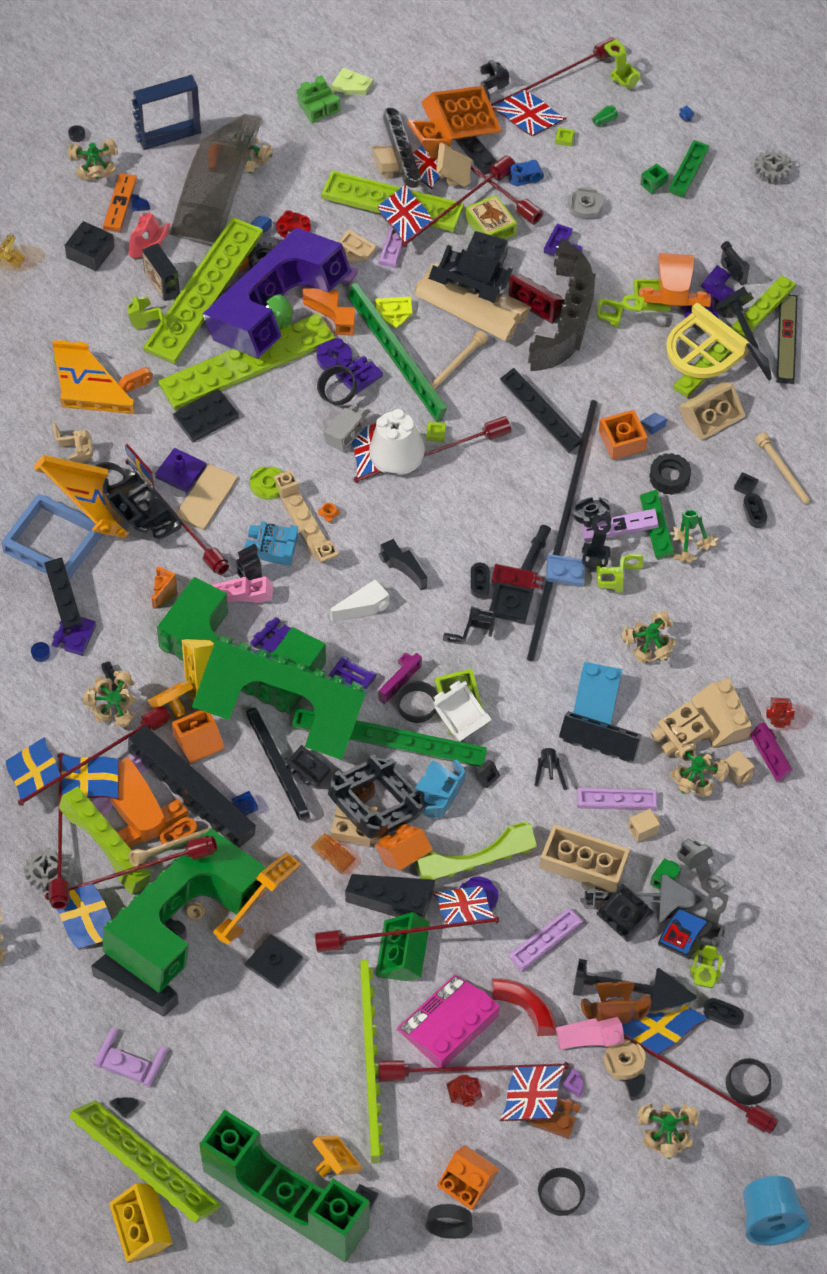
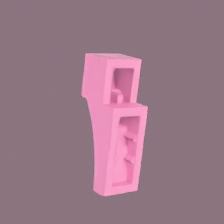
M242 577L212 585L227 593V602L244 601L257 604L270 601L273 596V583L267 577L253 580Z
M618 1017L597 1021L596 1018L556 1027L560 1050L587 1045H604V1047L625 1042L622 1023Z

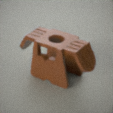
M632 981L597 983L596 988L601 1003H592L587 998L581 1000V1009L588 1020L596 1018L597 1021L618 1017L622 1024H628L631 1020H642L649 1013L651 998L644 995L638 1001H629L635 985ZM624 997V1000H607V998Z

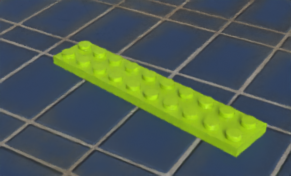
M234 217L230 219L165 314L168 330L165 331L160 322L144 345V352L174 365L205 321L202 313L222 296L262 237L263 229Z
M316 313L290 324L287 328L280 329L282 337L259 358L236 349H231L158 380V385L175 411L194 403L218 389L222 391L317 350L321 344L334 340L335 337L320 314Z

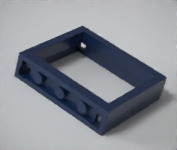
M192 74L133 91L134 99H131L135 110L133 111V117L136 121L134 128L137 133L135 138L137 143L141 144L143 150L201 134L198 86ZM187 92L189 120L145 132L142 105Z

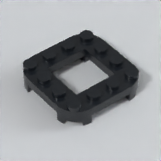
M376 754L370 755L368 761L341 773L338 770L334 774L328 789V795L331 800L370 839L385 835L399 826L417 819L423 810L425 795L424 792L416 791L397 771L395 760L392 758L389 760L378 758ZM379 780L396 798L399 804L381 813L377 811L371 812L353 791Z

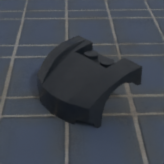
M447 245L439 266H432L428 279L444 285L451 282L478 292L479 298L496 303L501 298L508 284L513 268L508 267L506 270L502 268V263L465 249L457 252L452 250L451 245Z
M137 468L122 481L113 485H109V480L105 478L102 494L106 507L114 520L126 531L141 539L155 541L163 539L181 529L182 520Z

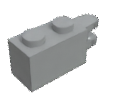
M353 403L348 409L344 408L341 413L336 415L332 423L326 426L324 430L326 444L344 452L365 428L364 419L368 414V409L363 407L357 413L359 405Z

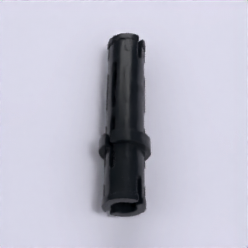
M540 525L536 537H533L531 541L532 545L521 569L533 570L541 550L546 546V540L551 532L549 526Z

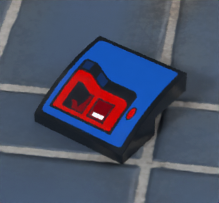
M679 908L663 930L658 945L690 959L702 946L700 939L708 932L712 924L703 917Z

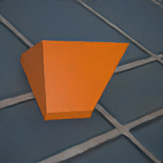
M158 566L156 567L157 576H155V585L153 587L155 594L151 598L153 609H157L178 595L176 574Z

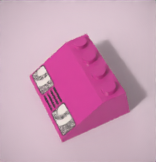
M454 974L397 1027V1030L436 1067H446L499 1017L500 1006L485 992Z

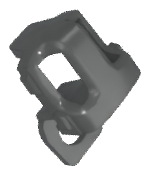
M686 839L681 843V848L677 852L678 859L688 866V869H696L701 888L708 894L711 890L718 892L723 889L725 882L720 877L711 874L708 859L713 856L712 849L706 844L702 845L697 841ZM707 881H715L718 885L714 888H709Z
M713 890L708 894L705 904L707 908L705 919L711 922L712 927L700 939L702 945L699 948L700 950L705 945L719 947L720 939L724 937L725 926L719 925L718 922L721 913L727 907L729 897L727 894ZM714 897H719L723 901V904L717 909H714L711 903V899ZM718 937L716 944L714 946L712 944V938Z

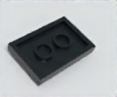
M220 389L173 413V418L193 443L239 418V413Z

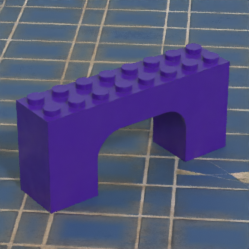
M296 227L202 313L213 341L256 358L262 356L282 337L272 309L266 307L268 305L267 301L275 295L281 294L283 296L290 289L300 285H309L329 293L351 272L342 243Z

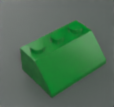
M411 912L385 920L383 932L430 926V921ZM429 931L383 936L381 938L375 976L401 981L421 978Z

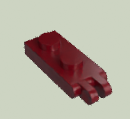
M495 563L491 582L497 583L498 581L530 589H542L543 585L537 584L536 580L544 582V577L537 576L538 572Z

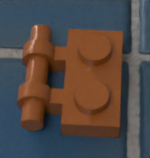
M557 1097L556 1105L564 1108L563 1112L555 1110L550 1120H530L529 1125L569 1139L576 1121V1117L569 1115L570 1110L579 1113L581 1105L574 1103L572 1099L567 1098L565 1100Z

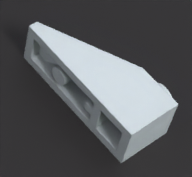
M373 580L330 609V619L333 622L374 615L388 607L389 594L376 580Z

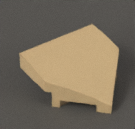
M349 229L338 241L343 245L348 262L367 261L377 250L375 244Z

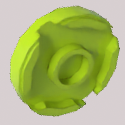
M264 466L256 469L251 474L249 482L252 493L258 498L265 500L279 497L274 476L283 473L282 470L273 466L271 468Z

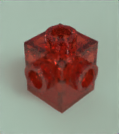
M771 697L770 707L766 708V718L776 728L790 726L791 720H794L795 709L792 708L791 699Z
M460 1075L446 1083L451 1103L470 1107L476 1101L483 1098L478 1078Z

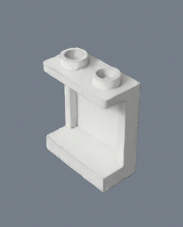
M458 680L449 686L451 691L446 694L442 691L433 697L435 701L431 704L455 740L461 741L492 719L488 713L484 712L468 688L466 681L461 683Z

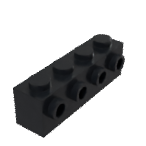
M568 711L564 716L559 738H562L566 743L574 744L575 742L581 744L585 749L592 750L594 748L600 750V753L611 756L613 754L619 756V759L629 762L630 760L634 761L643 734Z

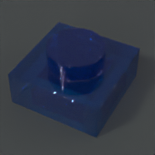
M250 791L232 798V804L245 816L259 810Z

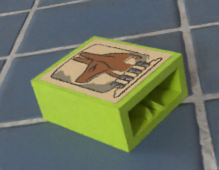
M497 195L487 197L480 202L466 207L465 219L474 231L502 239L516 235L517 222Z

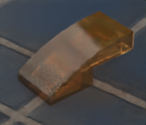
M326 833L311 846L324 861L327 860L340 874L356 860L351 853Z

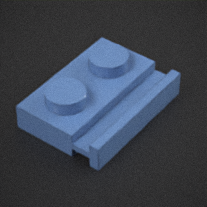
M548 554L546 557L547 582L579 587L584 585L585 567L582 559Z

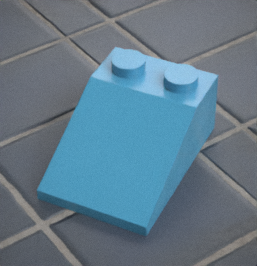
M584 662L573 713L611 724L622 669Z

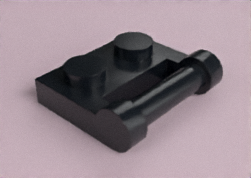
M725 241L721 245L723 250L721 265L742 286L747 283L750 265L747 261H743L732 248V244L729 241Z

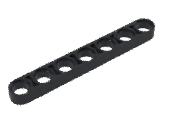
M386 108L383 120L404 184L408 187L416 188L419 186L421 176L400 113L395 108Z
M254 707L246 710L249 723L298 819L303 821L310 818L308 808L257 708Z

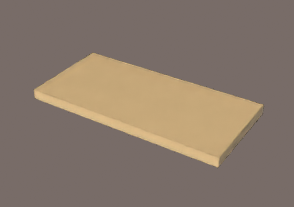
M208 464L176 513L184 522L205 530L234 486L238 476Z

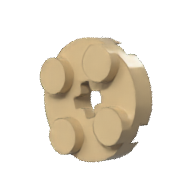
M624 1039V1043L608 1046L604 1053V1066L613 1079L628 1080L643 1073L646 1055L639 1044L635 1045L630 1043V1040ZM622 1056H625L626 1059L630 1058L626 1063L620 1061Z

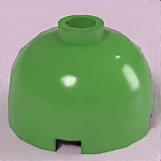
M281 294L275 295L267 301L268 305L266 307L272 309L280 330L287 328L291 324L293 307L286 297H283Z

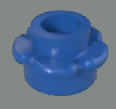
M686 105L683 108H679L680 118L683 121H691L694 116L693 111Z

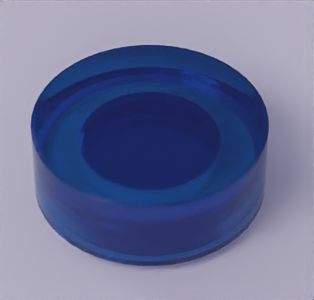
M37 642L31 647V656L35 661L43 662L50 657L51 653L48 644Z

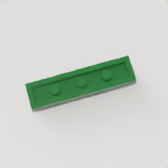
M693 140L669 186V193L685 197L709 151L710 145Z
M657 489L639 495L643 511L656 510L659 528L649 530L656 559L659 560L674 555L673 544Z

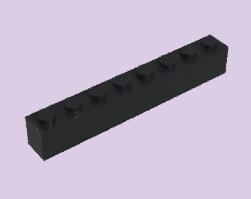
M145 725L128 738L129 753L141 760L146 769L152 770L159 781H164L174 794H178L188 807H192L201 819H205L213 830L219 832L224 838L239 848L255 836L256 825L149 727Z

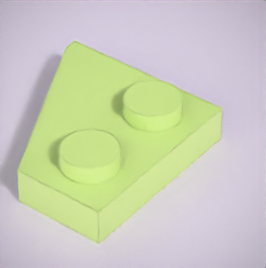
M342 68L330 86L331 92L333 94L334 92H344V95H366L373 85V79Z

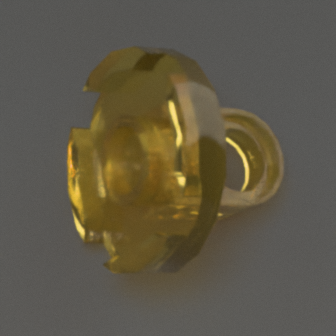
M10 233L0 245V262L2 259H5L13 266L21 267L25 257L12 247L16 237Z

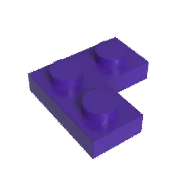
M557 223L544 247L543 253L577 263L583 251V246L568 242L573 233V228Z
M718 265L701 284L703 289L719 301L735 292L725 284L731 275Z

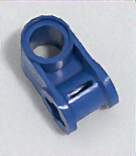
M530 160L513 164L511 166L512 175L509 181L513 186L537 183L544 178V174L538 161Z

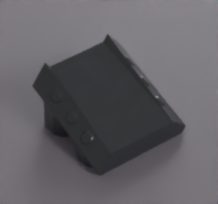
M622 884L596 914L625 941L629 942L648 920L652 918L655 912L628 887Z

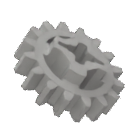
M775 149L772 152L766 150L765 154L760 152V155L756 156L754 163L755 174L759 173V178L764 177L765 182L769 179L771 183L774 180H777L779 183L781 178L786 180V177L790 175L792 168L791 159L787 158V154L782 155L781 151L776 153Z
M46 848L45 852L38 849L37 855L31 853L32 860L26 859L27 866H24L26 880H29L30 886L35 884L36 890L43 887L44 891H47L50 881L57 878V850L54 849L51 853L49 848ZM62 854L61 878L66 880V873H69L67 860L64 859Z

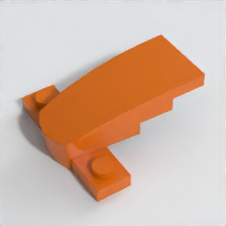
M659 253V290H654L650 287L639 289V296L644 297V302L674 306H694L696 303H699L701 306L710 307L711 295L707 294V292L698 291L697 293H690L694 255Z
M127 757L119 762V800L108 799L117 809L118 815L129 825L117 832L129 848L140 842L158 837L162 830L189 816L188 810L179 799L160 808L148 784L131 759Z

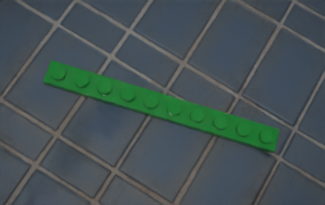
M358 283L351 284L347 298L435 421H442L447 410L445 403L442 402L436 391L427 381V378L419 370L417 364L414 363L399 339L396 338L381 314H379L373 303L368 299L364 290L361 289Z
M296 708L292 728L310 732L315 718V711ZM356 720L349 739L447 761L457 760L459 763L476 767L484 764L487 747Z

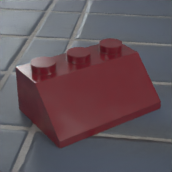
M521 274L510 276L508 296L530 306V312L553 324L564 311L565 299Z

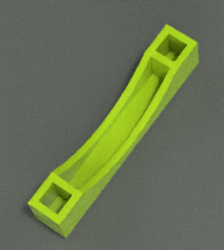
M76 787L62 795L59 809L71 823L82 828L97 842L109 859L115 872L133 868L134 866L129 860V853L132 850L82 790ZM143 868L118 876V879L126 890L133 895L147 886L151 873L147 868Z
M523 821L507 826L504 832L483 850L463 856H450L432 850L416 860L415 866L419 879H433L436 882L437 878L443 876L446 878L456 875V872L462 870L464 872L472 871L475 869V866L481 864L483 866L491 865L494 863V860L500 858L502 860L510 859L513 857V854L519 852L520 854L529 853L537 845L531 824Z

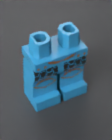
M261 521L260 526L250 525L248 537L256 538L257 540H246L245 548L256 544L259 559L291 566L298 539V526L291 525L288 528L267 524V522Z

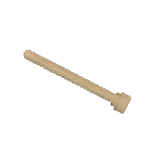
M478 330L473 335L472 342L430 384L434 390L477 346H483L489 340L483 331Z
M767 432L759 434L755 438L756 444L767 451L802 502L808 504L810 502L809 497L771 446L770 436Z
M210 828L145 851L140 849L130 851L129 860L134 867L142 865L147 858L186 845L188 841L197 839Z

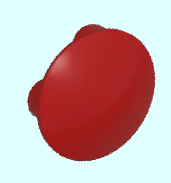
M291 210L285 211L276 223V230L282 238L287 237L296 227L308 232L311 230L310 218Z

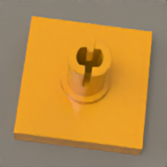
M190 681L179 682L147 701L151 707H160L169 703L177 718L186 713L179 696L193 689Z
M338 1135L318 1136L312 1142L325 1158L316 1167L317 1172L320 1171L319 1174L322 1177H326L332 1169L337 1175L358 1174L363 1169Z

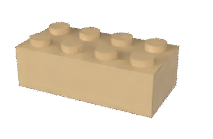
M553 824L540 859L539 869L578 882H590L593 887L608 892H616L629 859L630 849Z

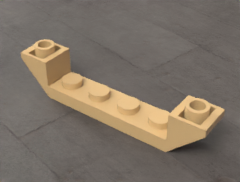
M288 470L274 476L282 503L295 526H298V532L312 557L321 563L338 557L339 554L332 541L325 539L300 495L299 483L292 471Z

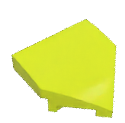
M411 297L375 299L376 310L388 325L396 329L412 315Z

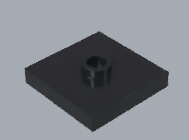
M497 581L489 611L495 613V618L526 624L534 589Z
M270 934L246 961L245 966L278 989L303 960V956Z

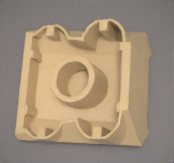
M441 142L439 144L436 172H438L441 178H447L450 186L461 185L466 187L471 182L469 178L471 162L473 160Z
M372 146L374 162L380 175L387 179L393 178L396 173L400 172L392 146Z

